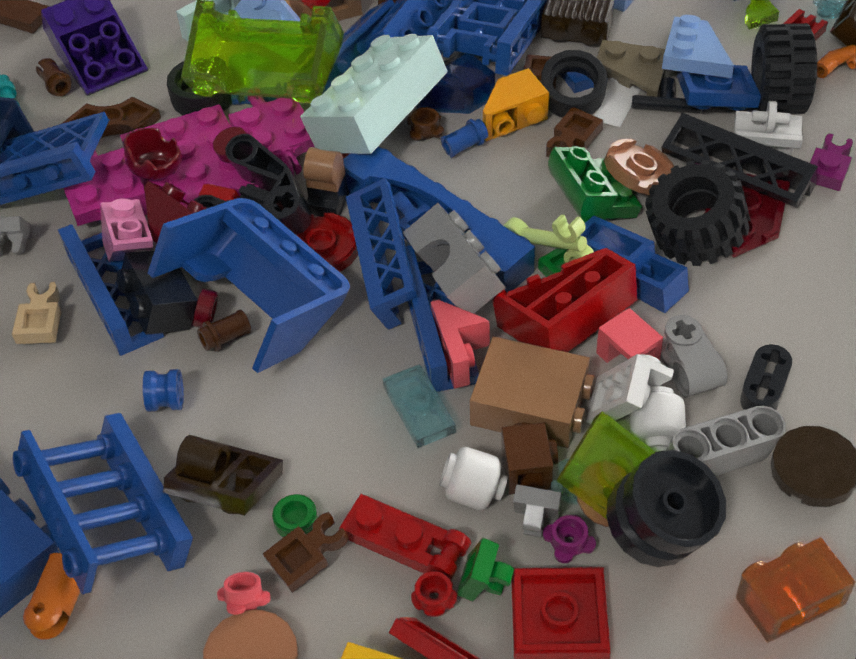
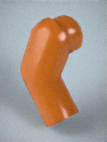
M852 44L829 51L817 62V77H827L844 62L847 63L850 69H855L856 45Z

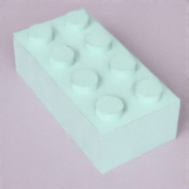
M408 34L403 37L383 35L374 39L371 42V47L363 55L355 58L351 62L352 66L343 75L336 77L331 82V86L322 95L311 101V106L300 118L315 148L341 153L371 154L448 72L433 35L417 36V34Z

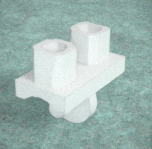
M768 101L766 111H736L734 133L791 155L794 148L801 149L803 141L802 116L777 112V102Z

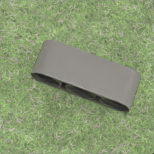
M756 406L682 428L675 433L666 450H677L693 455L706 464L716 476L766 459L783 435L786 423L781 414L773 408Z

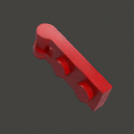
M363 494L359 495L339 527V530L342 528L345 530L349 541L421 573L441 572L450 580H452L457 571L456 561L459 557L466 555L472 543L470 538L461 531L443 529ZM433 547L442 550L440 555L436 554L433 556L430 554Z

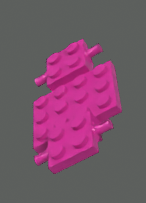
M255 90V95L253 91L248 94V101L252 107L228 114L230 124L220 104L145 127L158 128L166 141H171L172 138H175L177 146H179L182 153V161L176 172L162 180H146L134 175L126 165L124 148L109 151L99 156L95 150L90 159V163L96 171L93 179L63 188L77 226L101 220L100 203L113 202L121 198L139 199L144 216L147 215L144 191L147 181L162 187L165 182L173 184L186 193L183 199L188 203L199 197L203 184L207 183L235 189L237 192L241 186L246 187L248 183L259 187L241 178L233 165L221 161L214 151L213 141L215 137L229 127L244 129L246 134L254 137L283 161L293 176L294 171L298 175L302 171V167L296 158L302 153L307 152L310 147L315 148L300 118L304 110L294 94L265 102L261 92ZM129 133L120 135L122 144Z

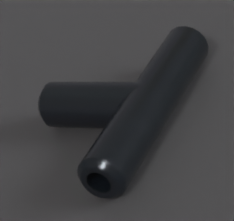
M665 77L661 80L660 97L632 96L631 107L633 109L685 113L702 112V109L687 105L685 98H674L675 80L671 77Z

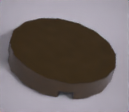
M801 426L787 431L777 442L770 462L772 477L781 491L789 497L792 494L802 499L801 503L812 507H831L846 501L856 489V449L848 439L838 432L821 426Z

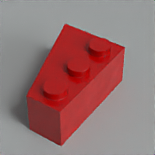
M603 248L562 264L560 272L542 279L536 274L526 278L527 284L508 292L503 289L493 298L497 327L517 341L569 352L596 332L600 326L616 317L637 301L636 264L608 248Z

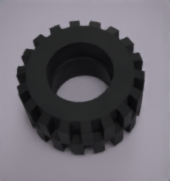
M763 24L760 26L754 40L751 75L761 94L757 111H766L768 101L777 102V112L805 114L808 111L814 97L817 80V48L815 37L809 24Z
M702 160L701 164H695L694 161L686 162V166L679 168L677 165L670 169L671 173L668 175L663 173L657 178L659 184L652 185L649 189L650 197L646 198L645 206L647 211L645 212L659 249H663L664 255L669 259L675 257L677 263L683 265L687 261H691L693 266H701L702 261L707 260L709 264L718 262L717 257L721 255L725 258L733 253L731 248L733 246L739 248L744 242L742 235L748 234L750 216L741 182L732 170L727 171L726 166L720 163L712 166L711 161ZM698 209H710L705 214L697 217H685Z

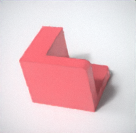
M628 308L599 327L596 353L607 363L620 354L627 359L637 354H645L660 360L663 336L633 310Z

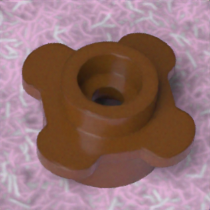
M422 107L413 111L407 118V125L411 126L410 137L413 140L441 137L444 134V128L439 123L441 115L429 107Z

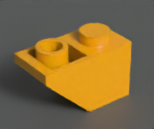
M529 68L497 80L483 109V123L488 131V138L485 141L548 119L549 92Z

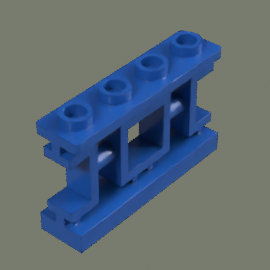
M452 0L450 7L445 13L440 15L435 25L429 28L427 35H433L441 55L443 54V57L450 58L455 51L483 56L482 65L489 66L491 62H496L495 74L508 76L540 31L542 13L547 0Z

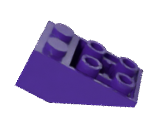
M65 0L41 10L43 29L58 57L87 96L148 71L146 64L110 0Z

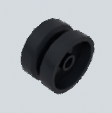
M677 450L659 451L643 460L629 474L615 484L607 499L606 518L613 538L626 554L639 563L663 567L675 565L719 534L726 519V498L720 481L710 468L691 454Z

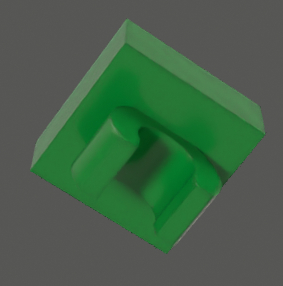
M482 537L468 554L458 586L457 596L473 602L483 590L501 595L504 585H510L514 568L509 564L495 561L499 544Z

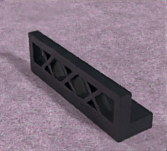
M685 113L680 115L661 147L662 153L684 162L694 161L695 164H701L702 160L711 161L712 166H715L717 162L710 160L709 156L723 161L720 164L725 165L727 171L732 170L737 175V179L740 180L742 186L796 208L804 194L810 196L816 186L818 166ZM675 143H680L689 148L683 149L681 147L676 146ZM743 169L757 176L752 177L744 174ZM776 179L790 182L789 188L795 190L794 194L779 188Z

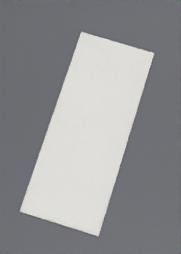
M610 78L607 82L603 102L592 115L603 119L605 124L621 127L631 108L632 96L638 95L641 89L635 85L629 89L619 84L614 78Z

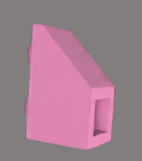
M121 198L113 202L100 203L102 241L108 262L124 260L125 253L151 251L153 249V239L139 199Z

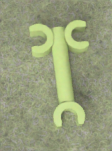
M561 214L552 223L553 231L529 228L524 221L516 217L510 218L503 225L518 236L525 237L531 244L567 249L564 254L565 263L594 252L587 245L586 237L581 236L586 228L581 217H576L568 224L565 215Z

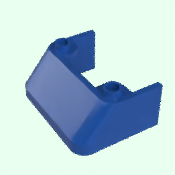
M236 198L164 223L148 270V274L152 278L180 267L184 268L194 279L201 282L216 281L226 277L268 314L272 320L252 367L257 373L301 352L342 305L350 289V284L344 275L264 207L246 198Z

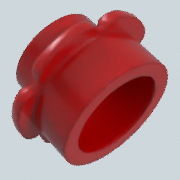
M437 571L421 575L414 585L415 591L411 594L413 606L417 610H423L424 614L429 617L442 616L445 610L452 609L457 601V592L453 590V582L445 574ZM437 593L438 597L436 599H432L430 597V594Z

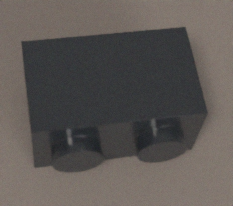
M154 251L125 253L122 269H119L117 272V286L119 291L125 294L130 304L131 314L134 319H138L145 335L190 330L198 300L181 269L178 268L152 278L148 274Z

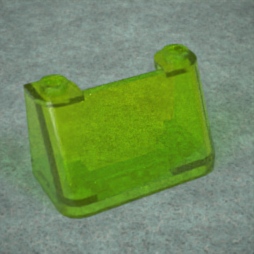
M197 0L181 78L192 88L193 93L205 97H210L213 93L289 98L306 104L311 103L313 99L322 95L342 48L344 31L331 7L313 6L311 18L308 14L301 13L300 21L241 18L236 10H229L228 15L215 10L216 4L214 1Z

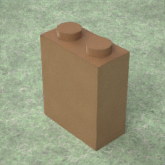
M493 336L470 398V425L502 432V427L513 426L517 423L526 422L534 424L545 422L548 439H555L557 446L569 448L573 432L580 434L583 427L586 409L581 408L582 400H590L594 388L595 376L588 374L590 357Z

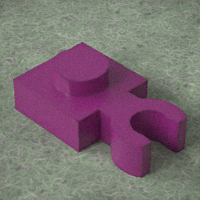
M829 133L825 137L822 149L816 147L810 163L818 166L816 185L840 191L851 164L852 157L849 155L853 140L848 138L844 145L838 146L832 143L834 134Z

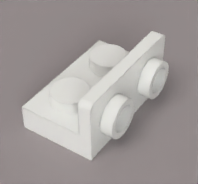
M637 354L597 376L586 422L601 428L642 408L649 397L650 386H660L671 380L674 370L662 365L656 357Z

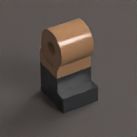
M310 147L305 155L303 175L306 179L308 193L306 202L310 212L314 216L324 217L323 213L340 215L346 202V196L349 195L342 153Z

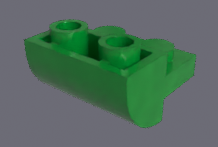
M585 147L553 148L548 160L549 172L584 223L592 216L603 220L637 218L642 205L631 189L618 182L609 173L604 158L592 159Z

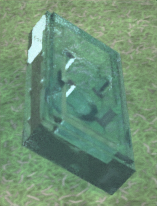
M420 364L383 378V387L417 448L456 433L455 422Z

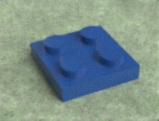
M734 65L732 78L677 71L676 76L687 105L697 109L721 106L736 111H742L746 108H759L761 94L746 65Z

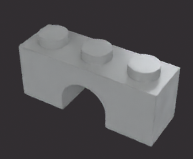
M437 203L408 227L403 234L416 253L434 271L432 276L448 299L456 307L474 314L506 288L496 275L501 268L487 251L482 254L479 253L485 247L471 230L464 233L469 226L455 210L448 214Z

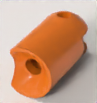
M61 553L50 554L33 596L23 614V621L26 627L30 629L34 637L41 640L54 638L64 630L80 594L74 578H69L64 571Z

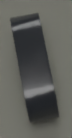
M769 344L758 348L741 393L740 403L744 410L756 406H767L777 410L792 366V357L785 348ZM769 362L777 364L773 374L765 372ZM760 387L767 389L763 400L755 398Z

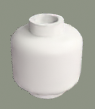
M650 386V394L645 405L629 414L632 439L639 444L645 445V449L648 452L666 451L675 433L686 427L684 400L677 394H674L673 389L669 387Z
M462 447L456 454L449 453L439 486L445 487V495L448 500L476 510H484L489 506L492 499L501 500L508 476L501 474V461L498 457L470 447Z

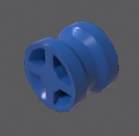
M170 369L167 374L145 371L142 388L146 411H158L160 407L182 410L184 386L180 369Z

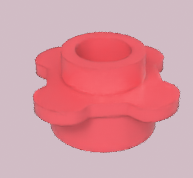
M239 572L229 576L224 581V587L217 591L218 600L224 601L227 604V612L233 615L242 614L248 610H255L258 606L267 605L271 600L270 593L262 590L260 577L252 572Z

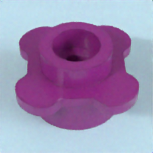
M577 515L562 516L553 525L549 524L543 530V539L551 543L555 550L554 557L560 563H569L574 556L581 553L590 554L596 548L595 538L588 535L586 523ZM572 537L574 540L568 542L565 540V538Z

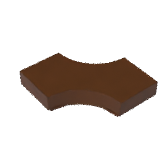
M130 97L122 103L111 106H95L86 103L63 123L105 112L109 122L101 137L103 138L111 135L126 134L136 129L154 125L161 119L159 109L135 97Z

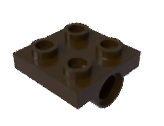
M188 435L179 447L176 466L164 477L163 493L180 497L186 502H198L219 508L228 514L245 516L282 476L283 460Z

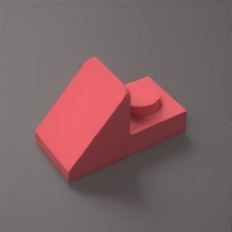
M441 300L431 301V311L454 389L470 385V368L475 367L473 350L487 347L490 344L489 321Z

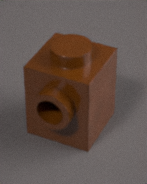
M523 422L513 426L502 427L501 452L505 475L508 476L507 487L509 495L515 494L516 484L552 490L553 465H558V449L556 440L548 439L545 422L534 424Z

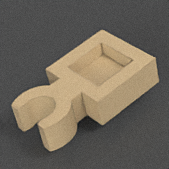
M50 282L48 291L43 294H39L35 283H30L26 290L30 303L18 305L12 331L15 343H56L62 313L58 304L60 293L56 283Z

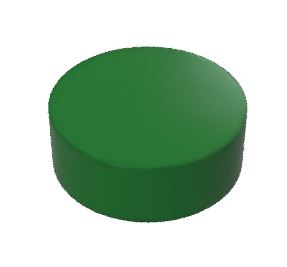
M300 494L288 495L279 500L272 513L275 529L282 537H285L298 526L307 535L313 530V524L318 518L314 502Z

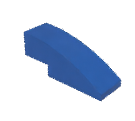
M592 216L585 222L586 228L581 236L586 237L587 245L594 252L608 248L636 264L637 298L666 313L689 292L687 267L656 254L654 241L596 216Z

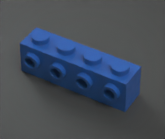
M397 0L362 44L369 49L371 42L383 35H389L390 37H403L408 34L427 36L429 28L433 27L439 20L440 15L445 13L450 7L452 0Z

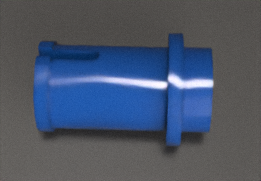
M469 119L464 127L442 136L441 144L446 154L452 158L475 144L478 146L484 144V140L488 138V131L480 119L475 121Z

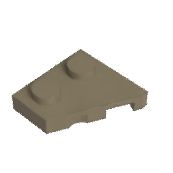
M602 40L597 58L606 69L607 78H614L619 84L629 89L635 85L646 91L647 96L659 95L661 80L665 69H662L665 49L623 43L621 41Z

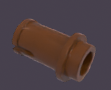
M44 58L38 62L43 70L36 66V72L44 80L46 90L55 96L66 95L70 91L72 84L69 74L61 71L56 62L51 58Z
M241 309L213 323L205 321L202 324V328L197 329L198 338L206 351L213 349L216 352L221 349L222 344L244 334L251 333L250 322Z

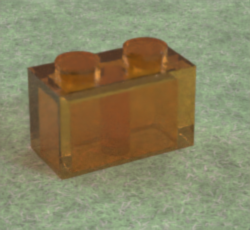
M822 537L807 544L803 542L794 543L785 549L780 557L766 563L764 560H760L748 566L741 574L736 599L766 642L769 643L846 605L856 581Z

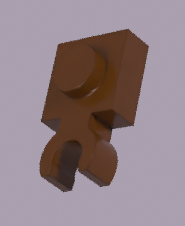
M571 108L555 126L554 137L546 144V157H550L554 147L579 146L587 149L603 130V119L577 108Z
M329 512L320 515L315 520L313 530L307 535L298 526L263 553L266 561L292 593L329 565L323 556L324 552L341 549L349 540L343 528L332 536L325 535L326 530L335 524Z

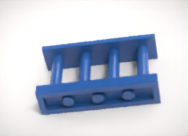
M121 413L105 415L101 434L97 436L96 440L40 450L30 430L21 431L18 450L13 452L14 470L18 477L24 478L62 554L64 571L69 578H74L82 595L91 592L97 567L153 552L154 555H159L167 571L180 569L185 566L193 536L169 495L163 493V485ZM100 456L102 460L106 459L111 468L110 471L57 482L50 466ZM117 487L118 490H123L129 502L73 514L66 498ZM134 519L142 524L147 535L91 548L83 531Z

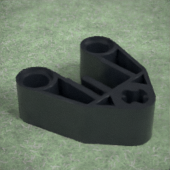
M240 134L233 137L225 148L227 158L241 178L259 186L256 187L249 183L246 187L241 186L238 191L241 194L239 198H246L257 202L295 235L306 231L312 221V215L299 183L288 166L251 135ZM202 195L194 199V201L207 208L227 202L211 195Z

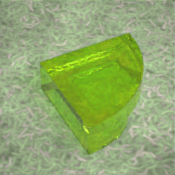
M751 0L746 8L745 24L750 30L763 24L778 21L780 11L769 0Z

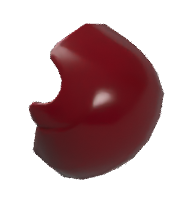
M158 128L137 129L127 134L123 141L126 165L139 178L152 181L165 179L176 172L182 161V153L179 146H177L176 139L172 138L171 141H166Z

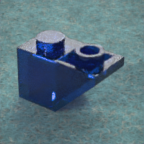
M467 53L445 65L448 72L416 105V108L429 107L440 113L470 114L486 105L495 86V72L486 65H482V62L472 54Z

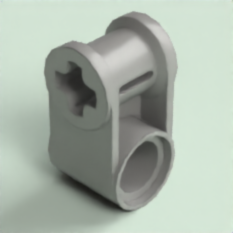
M686 315L670 318L665 326L664 334L666 339L662 343L660 358L666 367L674 370L673 380L679 393L683 397H689L724 386L727 383L725 363L720 354L713 348L700 323Z

